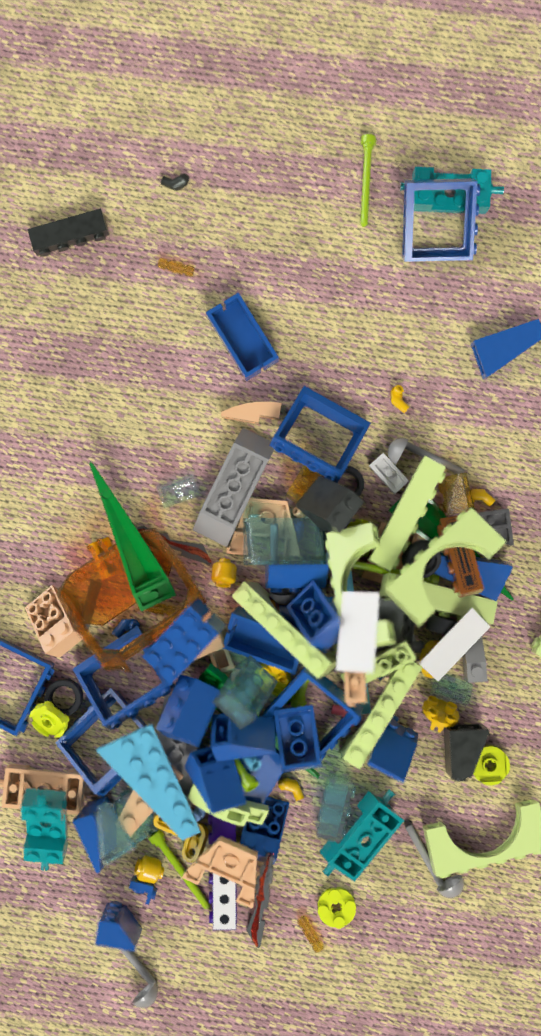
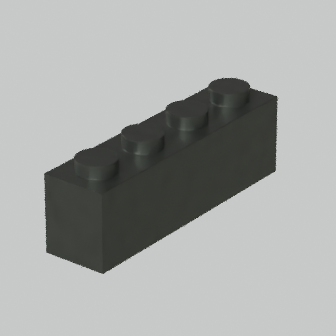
M101 208L27 229L33 251L37 256L40 255V257L48 256L51 252L57 250L59 252L66 251L74 245L84 246L88 241H102L106 236H109Z

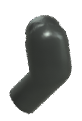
M185 173L174 179L163 176L161 185L178 191L188 185L189 176Z

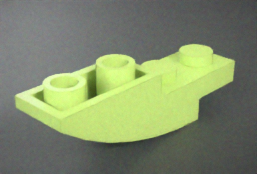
M407 641L375 653L373 673L366 672V684L417 659ZM343 672L340 676L345 683V676Z
M193 783L187 799L211 814ZM246 800L244 805L211 815L243 827L246 821L262 825L269 812V806Z

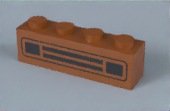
M458 515L440 519L437 526L439 537L444 534L442 531L450 523L454 525L458 521L456 519ZM451 547L442 550L444 556L447 555L448 557L447 570L449 574L453 575L452 588L454 593L458 594V598L482 593L484 587L474 551L465 547Z

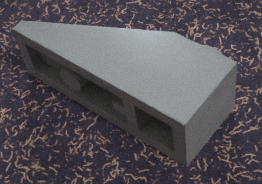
M481 636L462 656L464 681L468 683L487 682L486 658Z

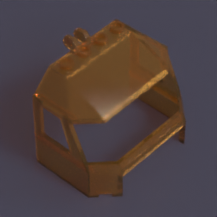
M156 528L140 530L139 533L168 577L173 565L187 587L188 592L183 607L121 649L101 648L84 625L104 626L136 604L116 543L107 548L101 538L97 539L98 545L104 550L98 555L93 546L88 545L87 549L94 558L68 574L56 593L73 627L105 671L123 670L124 672L132 673L126 660L159 639L197 598L205 605L207 603L180 558Z

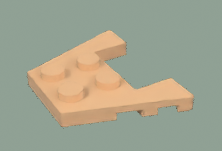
M250 498L226 554L245 555L247 535L270 537V524H277L278 538L285 539L283 559L301 560L288 501Z
M221 836L184 871L182 878L198 885L204 871L208 870L242 885L236 902L253 908L258 852Z

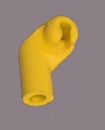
M396 385L391 390V403L402 413H405L410 406L403 401L404 388L401 385Z
M472 489L466 495V499L470 503H473L475 500H482L490 507L495 502V499L484 489Z
M283 778L278 782L279 789L292 792L296 801L304 798L301 787L296 780Z

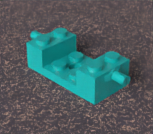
M415 167L412 174V180L475 179L478 181L477 184H480V195L477 196L476 204H479V214H486L488 212L492 194H504V186H493L491 169H472L470 174L434 173V167ZM402 182L400 183V191L404 190V183ZM464 189L453 190L455 196L450 198L445 195V190H415L414 211L465 213L466 192Z
M26 788L21 803V820L26 821L27 837L23 847L24 861L41 862V870L44 871L45 868V871H48L49 863H64L68 848L66 792Z
M388 789L382 798L368 791L357 804V807L363 814L340 842L331 836L319 852L328 863L322 871L326 876L329 877L332 871L337 869L355 882L404 822L402 817L388 804L395 795L393 791ZM369 837L367 842L361 843L363 838Z

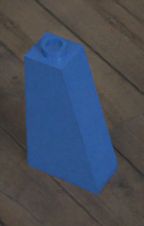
M539 319L474 340L470 345L482 379H487L541 341V323Z
M440 552L441 564L434 574L449 581H454L453 575L449 574L447 570L448 557L447 555L444 556L443 552ZM475 557L484 587L482 593L478 594L497 601L513 569V565L508 561Z

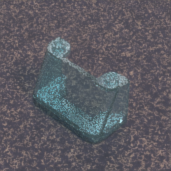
M260 514L248 515L249 518L243 519L244 565L326 564L322 530L306 515L305 518H260Z
M130 788L120 793L121 798L109 804L106 801L98 806V812L95 813L99 857L104 867L137 846L136 844L159 830L153 824V813H151L131 837L126 833L118 818L132 793Z

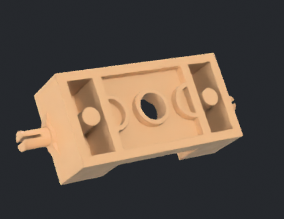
M10 764L5 768L4 780L0 779V787H3L2 808L21 809L26 788L38 789L42 785L46 786L48 790L66 792L67 814L77 815L84 807L86 796L98 797L91 788H88L87 783L77 770L68 769L66 772L30 769L29 765Z

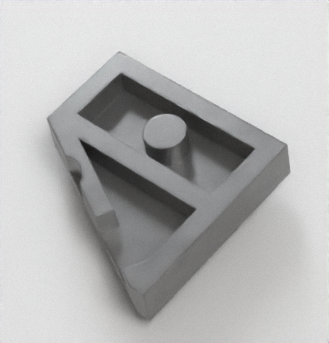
M509 509L477 513L506 541V545H514Z

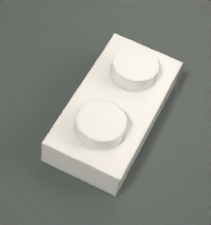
M384 453L369 465L393 494L409 482Z

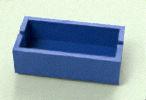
M238 292L224 301L226 310L223 311L222 305L218 304L207 311L206 316L247 382L260 374L261 368L265 371L278 363L279 357Z
M199 598L176 619L142 656L154 669L158 667L160 669L158 673L170 684L227 626L215 613L204 623L202 619L211 609Z
M240 606L231 613L227 628L229 630L226 632L224 639L225 647L223 649L294 675L297 673L302 663L251 614ZM294 626L298 631L301 632L299 627Z

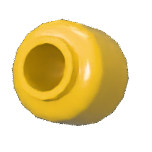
M219 559L218 562L212 565L211 580L216 583L217 587H231V584L236 582L237 566L230 559Z
M144 855L141 859L137 860L134 874L137 875L139 881L155 884L158 879H162L164 867H162L160 859Z

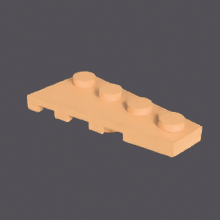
M171 764L179 782L184 775ZM133 790L116 824L131 837L154 810Z

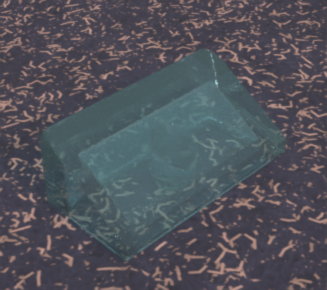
M193 474L157 486V491L164 508L200 496Z
M444 675L439 681L434 678L430 695L466 706L471 698L473 684Z

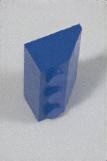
M328 564L265 565V588L270 589V592H282V588H289L290 592H301V588H305L312 580H315L320 588H326Z
M312 580L286 607L309 645L325 653L338 640L340 617L317 582Z
M180 674L156 729L168 738L199 747L222 691L196 678Z
M277 751L274 754L256 756L261 762L260 768L256 771H251L242 758L239 759L248 774L255 776L259 782V785L250 792H246L242 787L247 801L264 804L284 773L281 770L280 755Z
M119 901L107 902L98 922L95 945L135 952L142 927L126 905H122Z

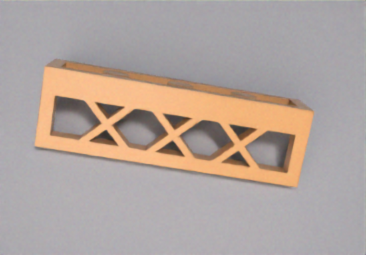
M344 671L346 704L349 707H356V703H367L366 672Z

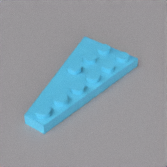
M152 723L96 748V751L181 840L201 832Z

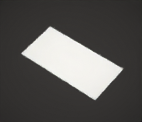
M343 592L336 671L373 673L379 593Z
M471 608L419 664L439 681L490 626Z

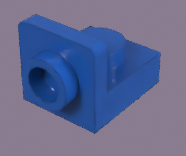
M132 876L129 889H133L138 894L148 893L145 904L149 905L151 899L155 900L157 888L154 887L155 884L139 881L137 876Z

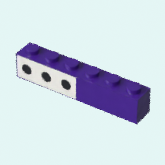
M208 814V824L212 825V832H209L208 836L209 845H212L221 836L236 842V824ZM209 872V884L213 886V891H209V904H213V911H209V924H213V930H236L237 883Z

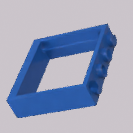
M0 638V646L45 667L18 724L15 725L0 717V728L17 736L21 732L24 733L29 725L27 719L37 705L35 703L38 697L41 698L46 690L44 685L47 680L50 681L55 672L53 670L55 664Z
M110 688L106 693L102 694L109 708L116 701L122 708L129 705L117 690ZM90 705L87 712L82 717L77 718L73 726L68 731H65L55 744L95 795L104 797L122 777L111 768L98 781L71 746L99 719L93 706ZM139 715L131 718L139 728L146 726V723Z

